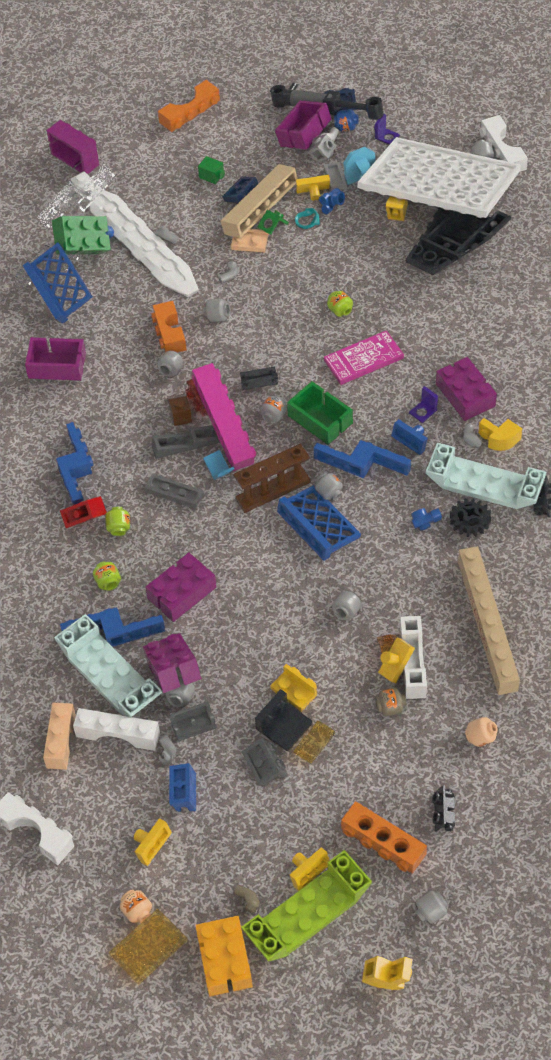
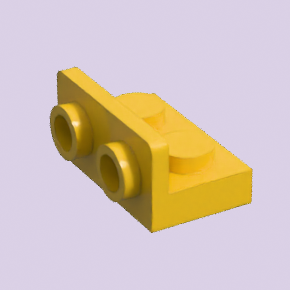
M285 664L283 666L284 672L270 685L271 690L275 693H278L280 689L286 692L288 702L302 712L317 696L316 683L312 679L301 675L297 668Z

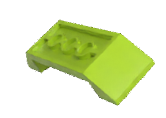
M345 850L327 862L328 870L262 918L258 914L241 927L268 962L288 956L355 905L372 884L370 878Z

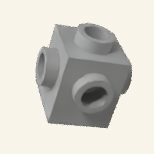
M327 134L316 136L312 140V145L307 152L317 163H320L332 157L336 144Z

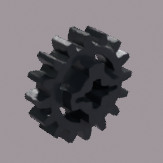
M464 498V503L457 501V506L453 505L452 511H450V525H454L453 530L459 529V534L462 535L465 532L467 537L472 533L477 537V532L484 534V529L488 530L489 524H491V510H487L488 505L482 506V501L479 500L476 503L474 498L470 502L466 498Z

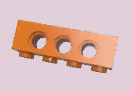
M356 801L341 820V829L346 836L350 838L355 837L365 848L374 849L381 858L393 861L404 872L408 871L413 874L427 854V845ZM361 826H368L369 829H368V830H362L360 827H361ZM379 837H386L387 840H386V841H379L378 838H379ZM403 848L406 851L403 853H399L396 851V849Z

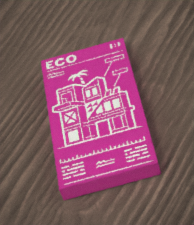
M387 330L324 356V362L340 385L404 359L403 352Z

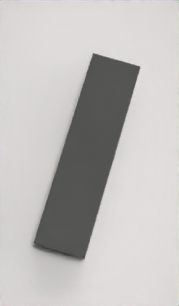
M212 425L189 428L188 433L153 436L151 446L155 459L218 444L220 441Z

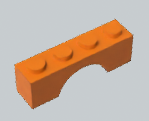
M208 80L203 81L194 87L195 98L191 102L182 105L169 103L158 111L159 123L171 132L179 129L182 125L220 101L219 88Z

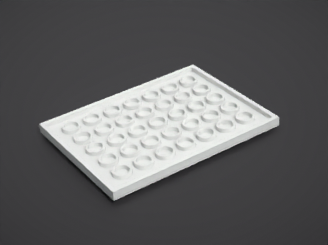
M396 137L361 177L357 188L377 192L381 195L394 196L398 199L411 200L415 203H424L428 206H437L445 210H454L462 214H471L479 218H486L520 172L521 165Z

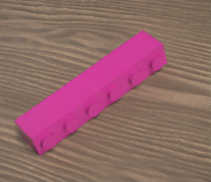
M210 363L193 369L192 380L231 467H234L233 471L253 465L256 452L254 447H250L248 443V433L246 430L243 431L241 427L242 421L240 416L236 415L234 411L235 405L233 400H229L227 396L228 389L220 380L221 374L219 369H215L214 364Z

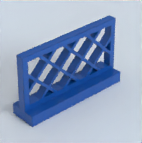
M58 242L32 263L26 262L23 265L54 318L61 323H65L70 314L93 298ZM56 250L60 252L59 260L52 259L53 253ZM42 261H47L45 270H40L37 266ZM51 262L58 263L56 272L49 271ZM62 263L68 264L67 273L60 272ZM48 274H55L53 283L47 282ZM59 275L66 276L64 285L57 284ZM70 277H76L75 286H69ZM57 287L63 288L62 297L55 295ZM67 289H74L73 298L66 297ZM78 290H84L86 296L82 299H77ZM65 300L72 301L71 307L65 311L63 308Z
M314 485L288 499L284 496L278 501L277 512L323 561L330 558V554L361 536V533L328 499H324L315 490ZM313 493L317 500L307 499L306 496ZM292 503H303L302 508L295 507ZM305 504L316 505V510L304 508ZM318 506L327 507L329 512L318 511ZM303 513L315 515L314 520L306 519ZM316 517H328L327 522L317 521ZM330 518L338 519L341 524L329 523ZM315 526L326 527V532L318 531ZM328 529H339L340 532L339 534L328 533ZM342 530L350 531L353 535H341ZM327 538L336 539L338 543L331 545Z

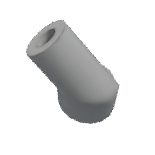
M235 261L228 262L227 272L218 276L221 284L236 277L238 266H236Z

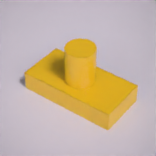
M329 175L296 180V192H309L312 201L319 200V190L330 189Z
M397 637L390 651H385L381 654L380 659L383 664L378 673L389 681L397 683L415 648Z
M159 818L149 833L142 829H138L135 832L134 840L141 843L135 850V853L142 864L148 866L172 832L166 821Z
M321 847L309 858L300 852L293 857L292 862L297 868L289 875L293 886L298 891L328 867L327 862L330 860L327 851Z

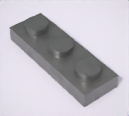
M155 474L151 475L144 487L146 493L194 509L197 508L204 495L201 489Z

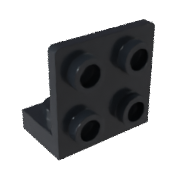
M281 689L255 717L256 730L286 751H289L313 724L311 719L288 704L287 693Z

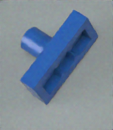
M399 419L394 422L391 437L417 454L421 455L425 451L428 440L423 435L424 428L421 425H416L412 428Z

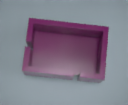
M300 100L275 129L280 146L307 150L312 144V140L319 136L323 128L332 120L327 104Z
M59 120L46 130L48 141L50 142V152L53 156L72 168L75 167V170L80 173L85 171L89 174L99 166L97 144L93 138H89L80 130L73 128L62 120Z
M30 337L25 362L28 379L82 380L83 365L86 357L84 339L50 338L52 352H49L46 338Z
M468 357L454 362L453 367L450 364L436 371L437 387L464 421L496 407L497 393L488 382L486 383V379Z
M188 552L176 562V567L174 565L169 567L145 588L147 599L158 609L161 608V612L172 622H175L217 588L215 575Z
M180 633L171 634L165 639L152 641L148 645L143 646L148 667L163 693L181 687L176 667H179L184 685L202 679L196 658Z

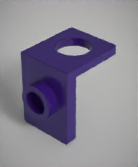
M386 114L375 122V139L390 145L396 137L399 138L400 134L386 129ZM387 134H391L394 136V138L391 140H387L384 138V136Z
M424 386L422 388L421 402L409 411V414L423 423L437 411L438 395ZM418 409H425L427 414L419 416L416 412Z

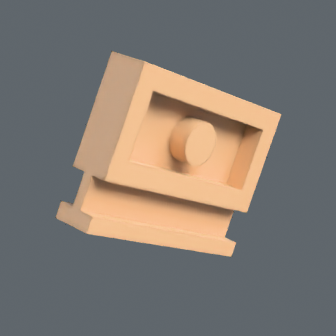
M250 229L241 239L233 237L231 250L265 253L269 234L263 230Z

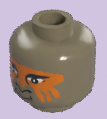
M397 688L381 690L378 696L375 697L377 710L379 713L382 712L384 716L401 714L403 706L407 705L405 694H401Z

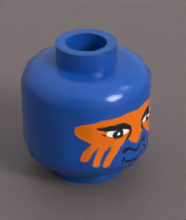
M352 109L339 110L334 115L335 128H338L341 132L352 131L355 129L356 124H359L358 114H355Z

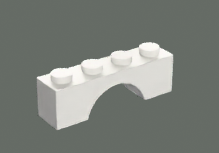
M498 115L482 120L481 128L479 129L480 135L491 143L495 159L520 164V172L527 170L528 158L522 148L509 146L502 141L506 137V124L501 116Z
M421 616L401 617V639L415 648L404 668L406 699L426 698L427 680L423 661Z
M78 708L73 724L75 735L78 738L96 741L103 736H112L126 740L136 748L153 751L156 750L160 735L157 721Z
M8 792L0 800V824L10 831L20 826H30L37 829L41 833L39 844L41 853L52 862L59 865L73 849V836L67 830H60L56 827L57 825L52 819L42 817L35 807H28L20 796H13Z

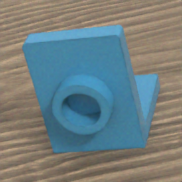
M220 450L203 458L214 480L234 470V467H228Z

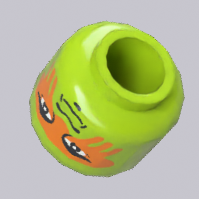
M334 291L329 295L327 306L336 316H347L351 313L353 300L345 292Z
M113 507L105 515L106 530L113 536L125 535L130 529L129 512L122 507Z
M103 561L98 563L93 570V577L100 589L111 591L118 587L121 575L114 563Z

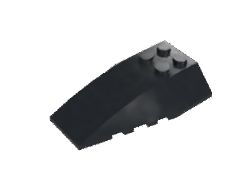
M440 208L434 214L432 222L428 223L427 230L424 234H421L418 244L414 245L405 261L431 275L439 273L489 241L511 220V216L497 210L491 217L479 218L475 215L462 214L458 211Z

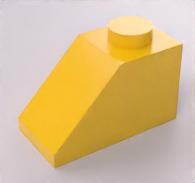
M389 196L386 203L387 218L405 221L408 200Z

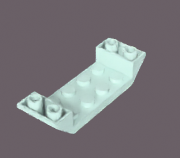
M441 443L436 444L426 469V474L442 489L514 509L536 504L546 476L545 471L528 467L526 474L522 475L455 457V447Z
M86 614L54 637L69 662L120 714L132 717L162 694V690L150 678L145 680L100 635L98 626Z

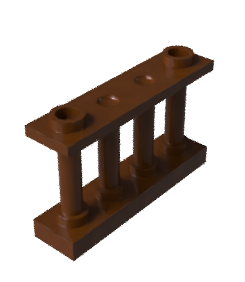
M301 443L233 474L242 490H244L243 493L235 496L237 503L244 513L311 483L310 477L301 466L302 462L310 459ZM294 466L293 470L284 473V470H287ZM277 474L276 478L268 481L269 477ZM260 482V485L251 489L252 485Z

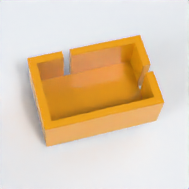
M239 916L196 924L209 997L229 993L227 980H231L233 991L252 988V977Z

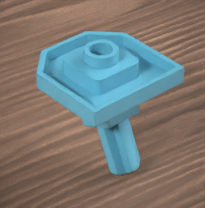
M362 147L349 153L343 162L347 185L359 181L374 164L376 159L373 150Z

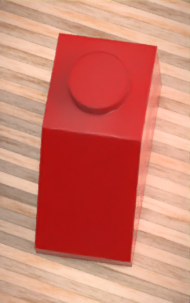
M101 496L60 510L66 528L93 520L107 513Z

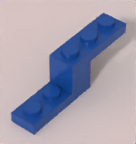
M71 422L66 424L75 452L56 458L71 502L75 505L84 501L81 490L77 491L76 489L78 487L76 479L92 474L91 466H94L91 456L86 454L88 449L85 441L81 442L80 440L82 439L80 429H76L74 423Z
M360 440L351 456L334 450L327 445L316 443L314 446V459L363 479L373 463L406 476L411 471L410 459L392 453L388 449L377 447L370 442Z
M117 607L87 615L98 626L99 630H103L106 641L112 647L165 632L162 615L152 616L139 622H132L126 626H123ZM78 619L68 620L65 623H61V631L65 630Z

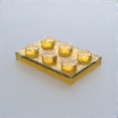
M157 908L109 951V955L139 986L188 940Z

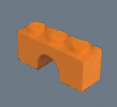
M169 301L153 305L151 318L152 322L157 324L155 326L156 335L161 337L159 339L160 348L164 349L165 352L186 351V341L182 327L171 328V326L178 325V316L174 302Z

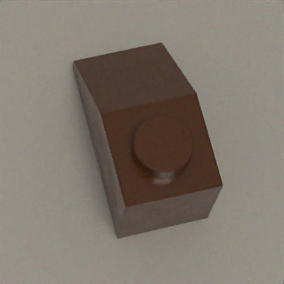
M183 393L167 397L174 426L192 423L187 395Z

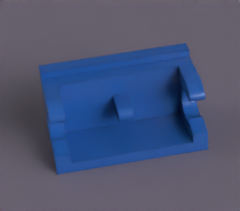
M190 763L169 766V804L178 812H181V807H187L189 811H196V772Z

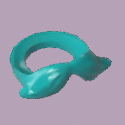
M305 208V211L295 216V223L302 229H309L315 225H320L319 214L314 208ZM315 214L311 224H299V218Z

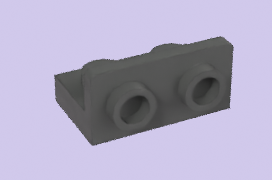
M262 738L244 749L242 754L259 786L264 787L278 776L286 777L287 773L284 770L286 768L284 762L275 753L277 751L275 745L271 741L268 742Z

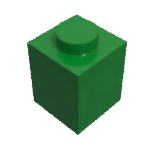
M206 156L198 165L199 178L217 184L225 175L223 162Z

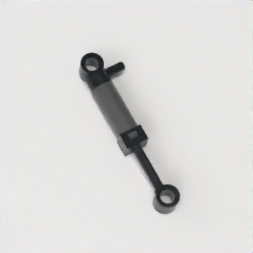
M292 83L288 89L284 85H275L270 89L273 106L277 108L286 105L295 106L301 100L326 103L330 115H336L341 107L365 110L368 118L371 120H378L384 115L382 100L377 96L368 98L365 102L366 104L341 101L340 92L329 91L327 94L296 90L298 87L296 83Z

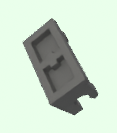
M208 701L170 714L171 726L178 742L216 729L215 718L211 713Z

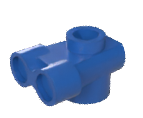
M335 188L321 195L319 201L322 204V212L327 215L333 210L335 205H342L345 201L344 192Z
M425 508L411 513L413 518L412 524L415 529L419 528L420 531L430 528V523L442 520L439 508L429 513L426 512Z

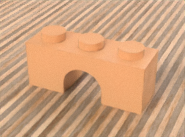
M52 703L43 756L47 769L67 770L70 754L69 734L73 733V724L76 717L73 704Z

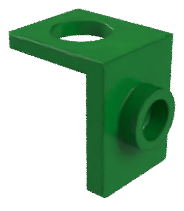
M267 209L257 227L271 235L279 221L286 225L289 222L283 219L284 215L275 210L273 213ZM267 219L272 220L270 228L264 227V222Z

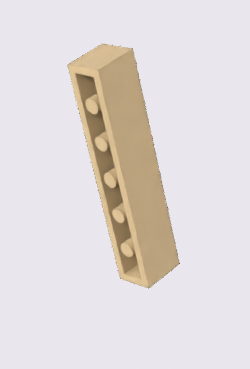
M278 164L221 220L224 235L241 239L264 216L266 210H270L296 184L297 174L295 167Z

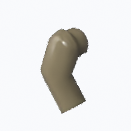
M238 884L234 894L245 899L247 903L245 906L246 911L255 913L260 904L257 894Z

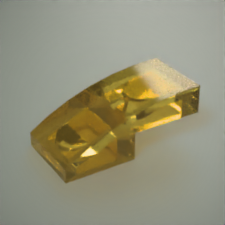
M317 720L308 735H304L293 753L311 764L336 732Z

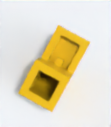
M483 418L479 422L478 433L483 439L489 440L488 448L496 451H505L511 449L521 440L523 428L509 419L498 428Z
M375 956L365 960L362 982L377 988L390 990L404 989L405 982H408L412 975V959L402 957L395 961H390L380 956Z

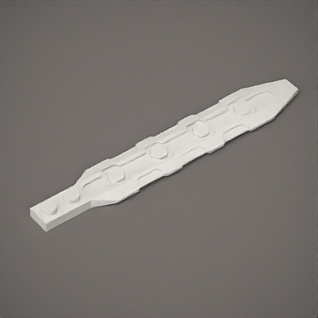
M85 171L71 178V183L89 200L90 212L94 216H107V224L114 229L113 236L118 241H121L131 251V254L138 261H141L162 285L186 297L199 292L190 267L179 256H176L166 246V243L159 236H156L146 226V223L127 207V204L118 195L103 190Z

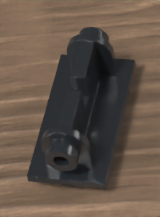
M275 366L240 372L242 390L278 384V374Z
M545 476V481L538 496L541 498L537 499L533 511L536 515L547 513L548 517H550L551 483H549L547 476Z
M442 785L434 792L432 797V803L434 804L432 820L435 824V832L442 827L445 828V831H453L455 827V812L448 811V809H455V794L452 793L451 789H445V785Z

